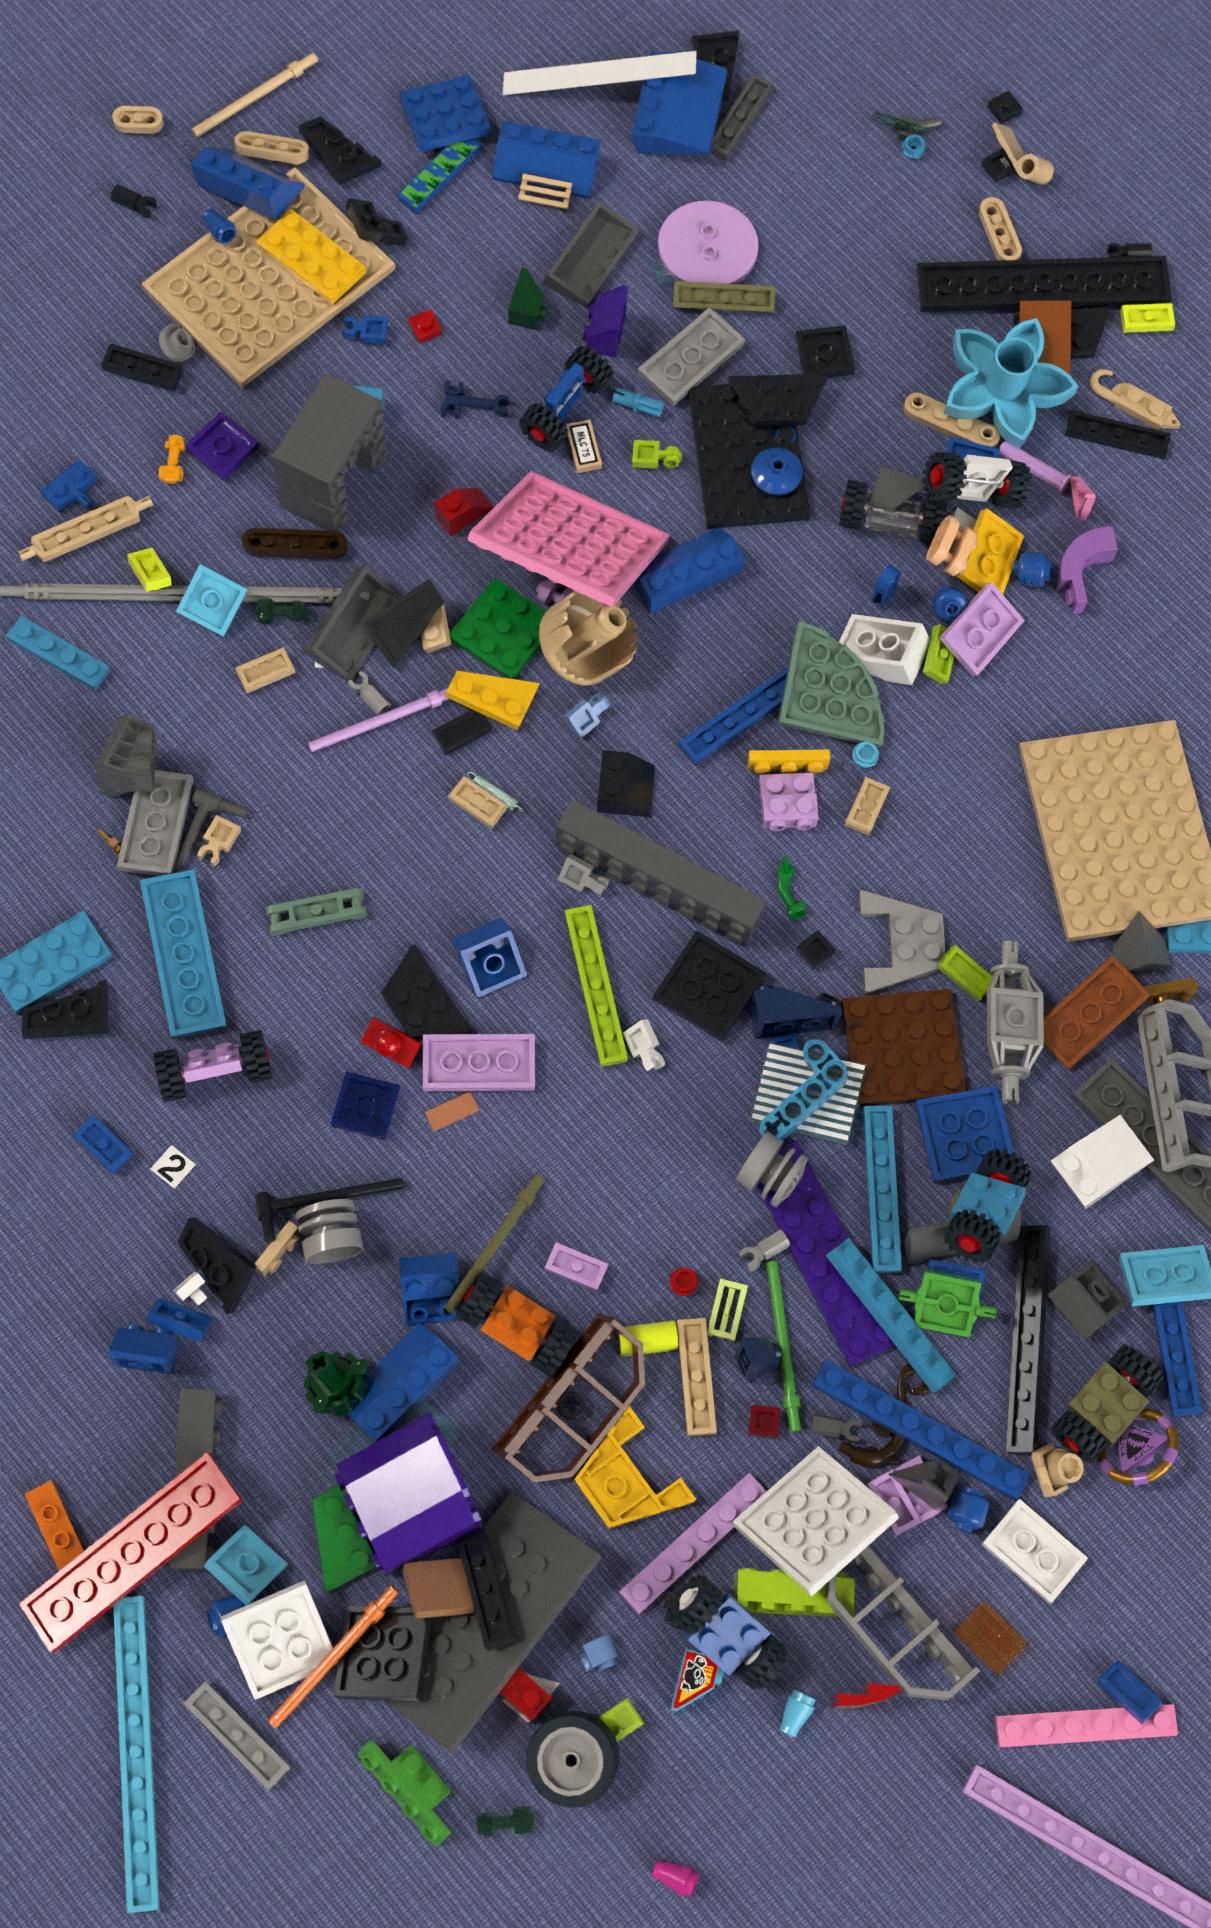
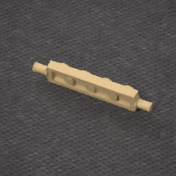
M149 495L135 502L130 496L123 497L32 536V546L18 551L22 562L36 555L43 563L140 522L139 511L153 506Z

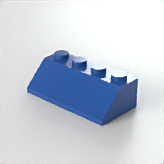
M503 121L497 143L493 180L521 185L523 174L572 183L570 195L590 199L600 159L601 140ZM527 182V185L566 192L564 188Z
M205 147L190 163L198 186L274 220L284 212L305 188L304 182L226 148Z
M716 528L657 555L633 585L651 614L743 572L745 557L733 536L720 528Z
M418 1323L365 1376L368 1390L364 1400L358 1402L351 1395L350 1399L354 1403L355 1408L345 1415L373 1443L385 1438L460 1364L459 1357L439 1337Z

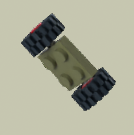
M1127 1344L1122 1345L1108 1362L1101 1364L1067 1404L1073 1413L1070 1410H1066L1051 1428L1052 1434L1056 1436L1055 1438L1058 1441L1062 1442L1061 1445L1069 1449L1070 1453L1076 1454L1084 1462L1092 1464L1105 1449L1107 1443L1113 1445L1150 1402L1145 1397H1148L1163 1380L1162 1372L1156 1368L1157 1366L1149 1361L1147 1356L1144 1357L1142 1352L1136 1351L1134 1347Z

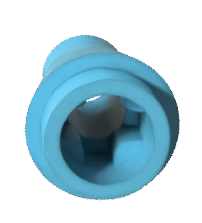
M797 1689L793 1690L792 1695L788 1694L783 1721L779 1730L796 1737L798 1731L814 1711L815 1707L813 1705L816 1699Z

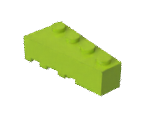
M741 1568L734 1575L733 1597L751 1613L838 1617L826 1602V1584L811 1597L780 1569L765 1572L759 1571L756 1568ZM838 1572L836 1574L835 1597L852 1617L854 1616L855 1579L847 1578V1573Z

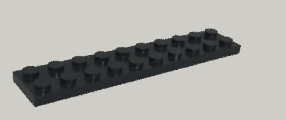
M1166 256L917 263L916 267L921 312L1020 309V301H1071V308L1168 304L1172 300Z

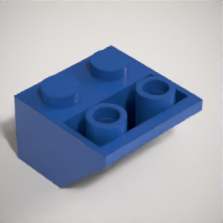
M456 1252L399 1258L406 1325L458 1320L459 1318L455 1316L457 1310L451 1313L445 1309V1305L460 1285Z

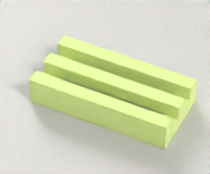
M720 1279L707 1336H715L722 1340L727 1339L730 1342L735 1341L748 1285ZM724 1287H728L729 1292L720 1329L715 1330L714 1326ZM735 1289L740 1290L731 1333H727L725 1329Z

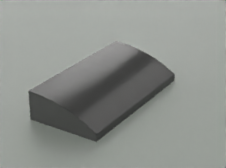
M598 201L547 273L543 284L572 301L588 306L640 229Z
M366 565L357 567L302 652L347 682L350 679L353 680L376 644L363 623L403 596ZM369 591V600L360 597V593Z
M1020 1207L1006 1235L1001 1234L998 1245L1018 1240L1021 1229ZM951 1220L908 1231L902 1245L908 1266L925 1263L929 1259L938 1260L955 1256L956 1251L951 1252L948 1249L949 1245H945L944 1233Z

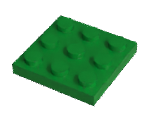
M494 578L452 629L450 639L453 644L504 678L515 679L541 647L539 628L546 611Z

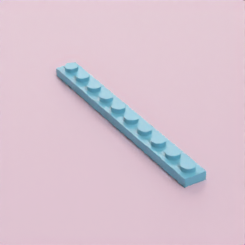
M144 1596L124 1597L113 1606L127 1913L160 1910Z

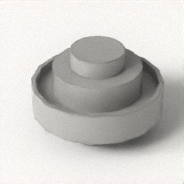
M170 324L161 330L159 344L169 359L175 362H184L193 355L195 344L192 336L184 327L178 324Z

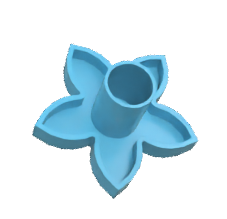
M1037 318L1024 321L1013 327L1000 344L984 332L972 329H956L953 336V353L956 363L966 375L957 381L950 391L944 414L958 419H974L991 412L998 433L1007 442L1020 449L1028 439L1035 422V407L1051 408L1063 404L1076 394L1079 386L1061 368L1052 364L1038 363L1044 347V336Z

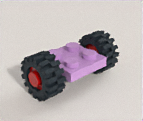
M262 1029L239 1034L243 1054H240L238 1044L223 1043L217 1045L213 1050L195 1049L189 1051L188 1055L183 1056V1067H181L176 1048L153 1053L156 1077L163 1102L187 1097L184 1078L186 1083L234 1073L242 1071V1065H246L250 1083L272 1079L269 1064L270 1058Z

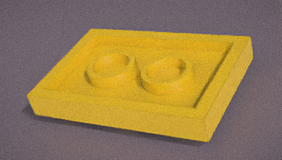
M986 508L980 511L973 529L977 532L976 539H978V542L969 553L967 558L968 566L962 574H957L956 577L977 592H980L987 583L992 582L1003 594L1024 535Z

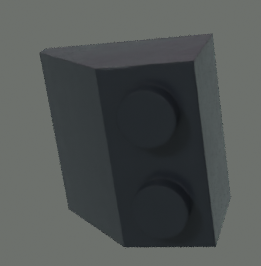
M603 750L597 812L650 817L655 765L628 752Z

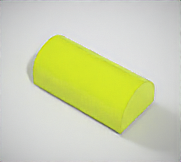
M675 1320L623 1326L643 1344V1354L678 1350ZM618 1333L621 1357L633 1356L632 1344Z

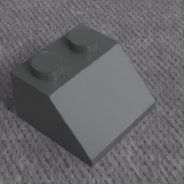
M1093 1259L1071 1274L1048 1294L1055 1308L1067 1317L1073 1329L1078 1334H1081L1085 1340L1130 1304Z

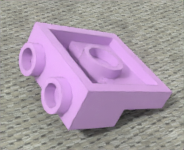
M813 773L759 776L763 829H770L771 831H782L785 828L809 830L817 826L818 807Z

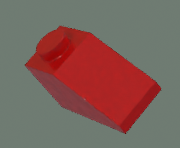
M478 488L454 489L434 502L435 517L450 536L493 509L492 505Z

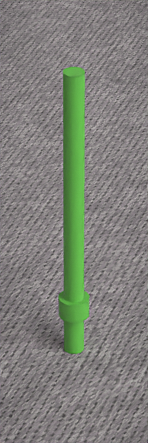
M769 1261L766 1263L777 1344L782 1356L780 1366L785 1397L782 1398L783 1408L787 1410L790 1433H796L801 1431L798 1411L801 1408L800 1397L796 1395L778 1262Z

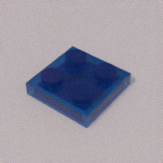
M346 1072L331 1120V1127L386 1140L400 1092V1085Z

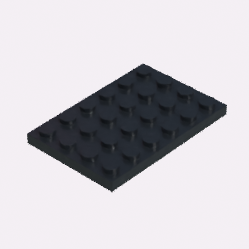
M728 384L691 388L688 392V400L707 529L809 520L810 510L804 471L798 487L784 495H772L762 491L756 486L751 476V467L755 457L760 452L769 448L787 449L794 453L802 464L797 426H755L749 418L748 411L740 404L739 396ZM789 427H792L796 432V439L792 443L790 441L793 439L794 434L793 430ZM779 429V431H778V439H777V438H776V431ZM774 465V468L776 469L782 468L779 465Z

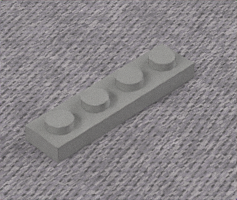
M206 1681L183 1703L269 1791L291 1768Z

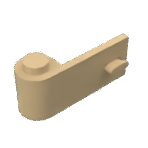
M996 122L992 125L997 134V140L1001 147L1005 149L1021 178L1039 185L1046 184L1051 180L1054 168L1050 161L1032 154L1025 155L1011 128Z

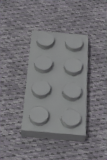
M709 307L641 365L637 370V374L666 401L675 406L688 394L691 388L698 386L745 345V338Z
M155 770L154 792L137 791L133 793L117 863L118 871L153 876L173 874L194 782L193 775Z

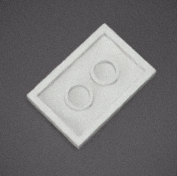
M1020 1499L1017 1500L981 1544L1049 1604L1055 1600L1088 1559Z

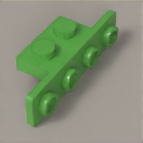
M369 1740L358 1752L362 1764L366 1769L372 1771L381 1782L383 1789L394 1797L401 1806L403 1813L416 1823L421 1829L424 1838L432 1842L435 1847H438L451 1832L432 1809L447 1797L451 1790L412 1745L391 1762L373 1740Z

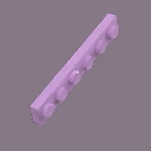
M748 1473L621 1589L619 1594L638 1615L641 1614L735 1527L733 1521L766 1493V1490Z

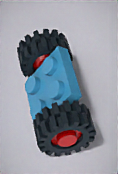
M994 1149L993 1152L990 1150L985 1154L977 1172H971L951 1210V1222L944 1233L945 1245H949L948 1249L951 1252L955 1250V1256L958 1258L962 1255L964 1256V1261L968 1262L969 1259H972L973 1263L978 1264L979 1260L981 1263H985L991 1259L1000 1241L1001 1234L1006 1235L1025 1197V1189L1032 1175V1171L1029 1170V1164H1023L1025 1159L1022 1157L1016 1158L1017 1153L1012 1152L1010 1155L1007 1149H1003L1002 1152L999 1149Z

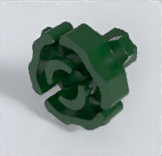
M325 1351L312 1354L305 1363L309 1368V1373L303 1386L308 1391L305 1397L313 1406L315 1413H332L340 1416L354 1410L355 1405L350 1399L351 1395L358 1402L364 1400L368 1390V1383L365 1379L368 1366L364 1359L357 1360L350 1353L345 1354L343 1358L339 1352L329 1354Z

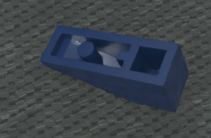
M768 1337L745 1338L741 1340L734 1356L746 1382L778 1369L780 1365L779 1360L782 1359L776 1343L771 1344Z

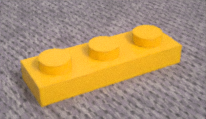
M830 750L749 751L747 771H754L758 774L770 771L794 773L797 770L819 773L828 769Z

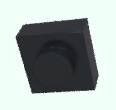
M1009 90L990 100L987 106L1001 125L1020 115L1023 109Z
M1003 148L982 159L981 166L995 183L1016 171Z
M819 930L796 948L813 970L833 956L836 951Z

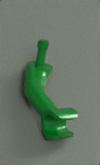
M784 856L782 858L783 864L778 868L777 891L787 906L790 918L798 920L806 916L804 912L805 904L803 901L795 902L790 894L789 885L795 868L792 864L788 863V857Z

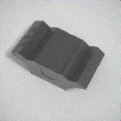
M126 714L118 718L92 767L97 769L94 775L100 779L98 785L99 788H102L100 794L113 798L127 792H154L157 738L153 723H142L141 718L132 714Z

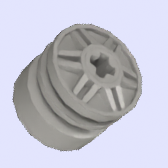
M768 1131L746 1160L736 1178V1182L749 1191L754 1190L761 1182L765 1186L760 1198L765 1200L773 1190L776 1193L770 1204L777 1208L796 1188L804 1174L805 1165L809 1158L802 1154L795 1164L791 1162L797 1151L795 1148L789 1150L783 1157L779 1153L784 1141Z
M335 1199L321 1201L306 1206L296 1213L297 1222L301 1224L298 1227L300 1234L310 1236L302 1241L306 1263L325 1264L337 1262L358 1255L364 1250L360 1229L348 1228L358 1222L357 1214L353 1213L356 1210L353 1200Z

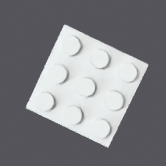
M305 1580L221 1616V1622L255 1700L308 1677L333 1649Z

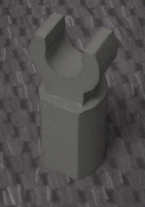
M813 1413L810 1433L834 1438L843 1436L850 1443H858L860 1437L851 1435L849 1429L850 1427L861 1428L862 1422L854 1419L846 1423L842 1422L840 1418Z

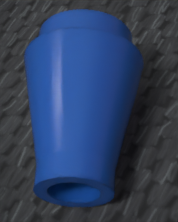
M208 209L204 212L202 219L208 226L214 240L221 244L232 242L237 233L234 223L218 214L214 209Z

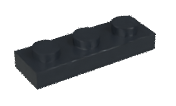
M111 343L101 363L102 370L174 392L184 371L181 364Z

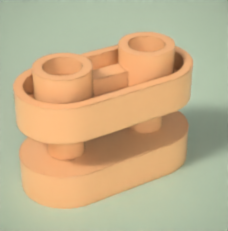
M949 515L938 527L927 552L926 560L935 566L944 561L943 571L951 576H956L957 574H962L967 568V558L977 545L978 539H976L977 532L968 526L959 531L960 521Z

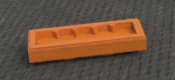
M51 1480L25 1493V1496L56 1566L60 1571L83 1553L84 1549L54 1482Z

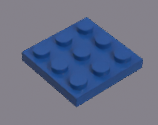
M470 75L399 92L400 102L420 152L491 134V126Z
M998 1086L915 1101L933 1183L969 1177L971 1172L976 1173L985 1154L990 1150L993 1152L994 1149H999L1002 1152L1003 1149H1007L1008 1154H1012L1013 1148Z

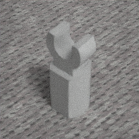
M359 672V678L363 681L361 684L357 685L351 679L348 681L350 690L360 694V698L376 715L387 712L391 707L390 702L374 685L369 684L368 677L364 672Z
M780 1229L756 1243V1247L742 1249L739 1253L740 1259L744 1260L747 1257H753L754 1260L747 1264L749 1272L754 1271L760 1266L762 1260L767 1261L789 1248L790 1242Z

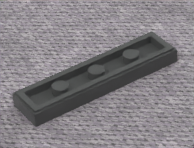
M752 74L715 131L711 154L725 161L729 160L774 90L773 83Z

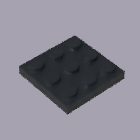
M696 930L654 993L652 1000L723 1042L751 1000L753 992L758 989L766 977V972Z
M346 1606L342 1638L366 1613L364 1609L367 1606ZM387 1607L384 1610L386 1613L378 1622L374 1621L339 1659L333 1696L338 1699L421 1701L432 1617L415 1619L412 1607Z

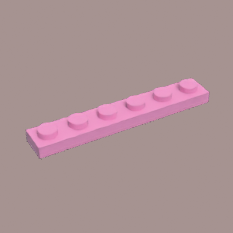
M1174 1704L1162 1705L1143 1725L1124 1708L995 1717L998 1748L1178 1735Z

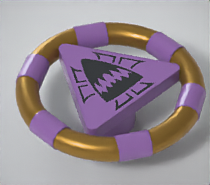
M1144 1408L1134 1420L1144 1418L1155 1421L1167 1433V1436L1129 1425L1118 1438L1122 1472L1118 1471L1109 1461L1105 1447L1097 1457L1099 1467L1104 1473L1116 1482L1135 1486L1148 1484L1163 1476L1173 1466L1179 1451L1177 1429L1166 1415L1154 1409ZM1168 1444V1448L1159 1465L1148 1472L1128 1474L1137 1466L1149 1464L1153 1460L1154 1454Z

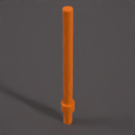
M390 1585L376 1602L372 1601L364 1609L366 1613L268 1719V1722L274 1728H278L374 1621L378 1622L386 1613L384 1610L400 1593L393 1585Z

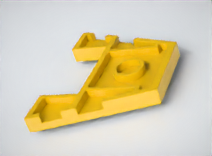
M630 1406L627 1407L574 1479V1482L608 1529L692 1504L696 1501V1498L682 1478H679L655 1495L622 1449L621 1445L645 1428Z

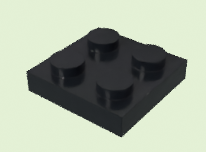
M846 325L796 331L795 339L802 374H827V378L854 375L855 367Z

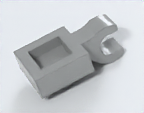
M572 854L567 857L557 879L580 892L585 887H588L598 894H602L603 890H606L610 879L603 875L593 874V865Z

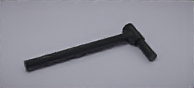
M402 1178L277 1200L268 1192H260L255 1196L258 1219L262 1223L264 1240L268 1243L275 1241L273 1219L280 1210L309 1206L326 1200L349 1199L404 1189Z

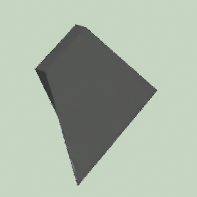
M882 466L869 504L894 512L898 505L917 493L926 484L922 483L921 478Z
M1138 911L1111 949L1112 955L1130 973L1170 967L1171 962L1165 939L1143 914Z
M936 1456L933 1460L898 1470L888 1475L935 1510L949 1498L960 1472Z

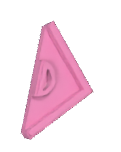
M1080 476L1071 477L1070 487L1076 520L1086 521L1096 498L1095 493Z

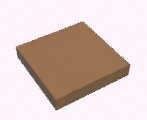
M461 1558L404 1563L402 1570L415 1619L473 1613L474 1605Z

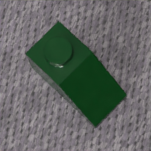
M522 267L508 308V324L538 331L540 321L545 322L548 307L544 306V294L527 268Z

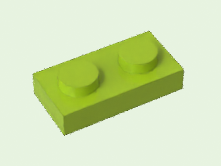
M941 624L933 626L923 673L936 682L944 684L949 682L954 655L939 639L947 630Z

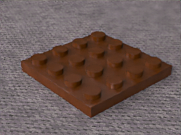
M951 989L842 998L841 1005L849 1062L865 1065L864 1070L850 1067L851 1072L863 1074L862 1079L851 1077V1081L861 1083L860 1088L852 1086L854 1091L859 1092L858 1096H854V1100H857L855 1107L915 1102L920 1099L966 1091Z

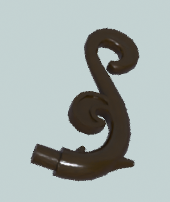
M910 1363L901 1369L897 1380V1399L907 1405L906 1378L911 1373L918 1375ZM922 1380L919 1387L910 1388L909 1391L912 1395L920 1396L930 1392V1389ZM872 1421L871 1426L874 1433L882 1437L891 1434V1431ZM894 1434L891 1441L885 1447L872 1451V1445L866 1448L859 1446L855 1448L843 1441L838 1451L850 1457L849 1461L863 1467L900 1464L901 1460L895 1456L900 1453L906 1440Z

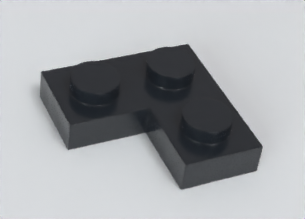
M348 199L346 208L359 239L382 242L388 245L405 246L408 237L401 221L378 218L373 203L370 201Z

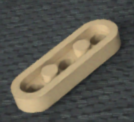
M249 131L237 134L234 139L236 152L246 157L295 165L304 163L309 157L307 143L298 139Z
M994 197L984 199L980 205L979 217L998 261L1019 260L1022 247L1004 203Z

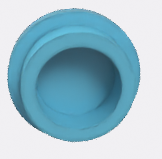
M862 742L854 747L852 758L859 767L870 768L877 763L879 751L874 744Z

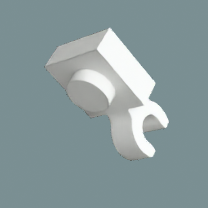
M648 1019L639 1021L622 1033L633 1058L641 1057L643 1066L647 1071L652 1068L658 1070L665 1065L661 1054L654 1049V1047L659 1045V1042Z

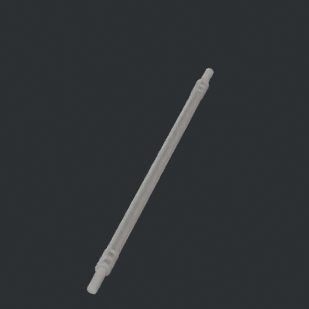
M25 583L24 586H0V596L24 597L25 599L181 601L188 586H167L159 590L146 592L142 585ZM245 587L248 591L242 602L333 604L343 588ZM369 591L360 593V597L369 600Z

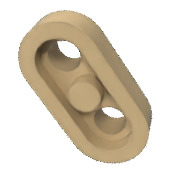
M121 106L112 115L115 128L122 133L154 134L163 127L162 113L155 107Z

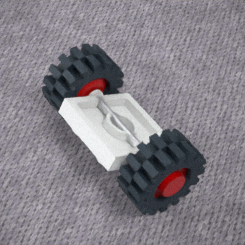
M935 452L934 455H930V461L925 463L927 469H923L922 473L925 474V478H922V483L926 484L923 490L927 492L925 495L932 500L952 501L964 499L986 502L989 498L992 499V504H995L997 507L1013 509L1021 508L1023 503L1027 502L1026 496L1031 494V491L1028 489L1033 484V482H1029V479L1032 478V474L1028 473L1030 468L1024 462L975 455H966L964 459H961V456L958 454Z

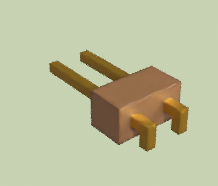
M98 829L100 835L108 841L111 850L119 855L121 850L120 842L114 837H108L102 830Z

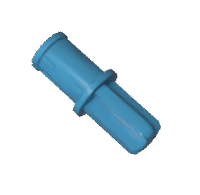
M621 387L615 389L617 394H613V403L632 408L633 412L641 411L656 417H660L664 409L662 402L645 397L642 392L636 394Z

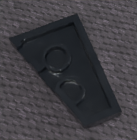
M321 116L299 125V133L338 185L381 167V159L375 155L371 157L364 152V147L360 144L350 142L344 137L342 131Z
M428 579L363 624L391 666L395 668L445 601L432 581Z
M106 979L98 982V985L86 990L81 988L64 998H53L22 1009L23 1038L36 1039L108 1034V982Z

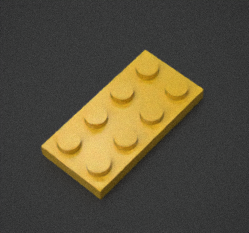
M292 209L257 240L258 248L331 305L366 273V266Z

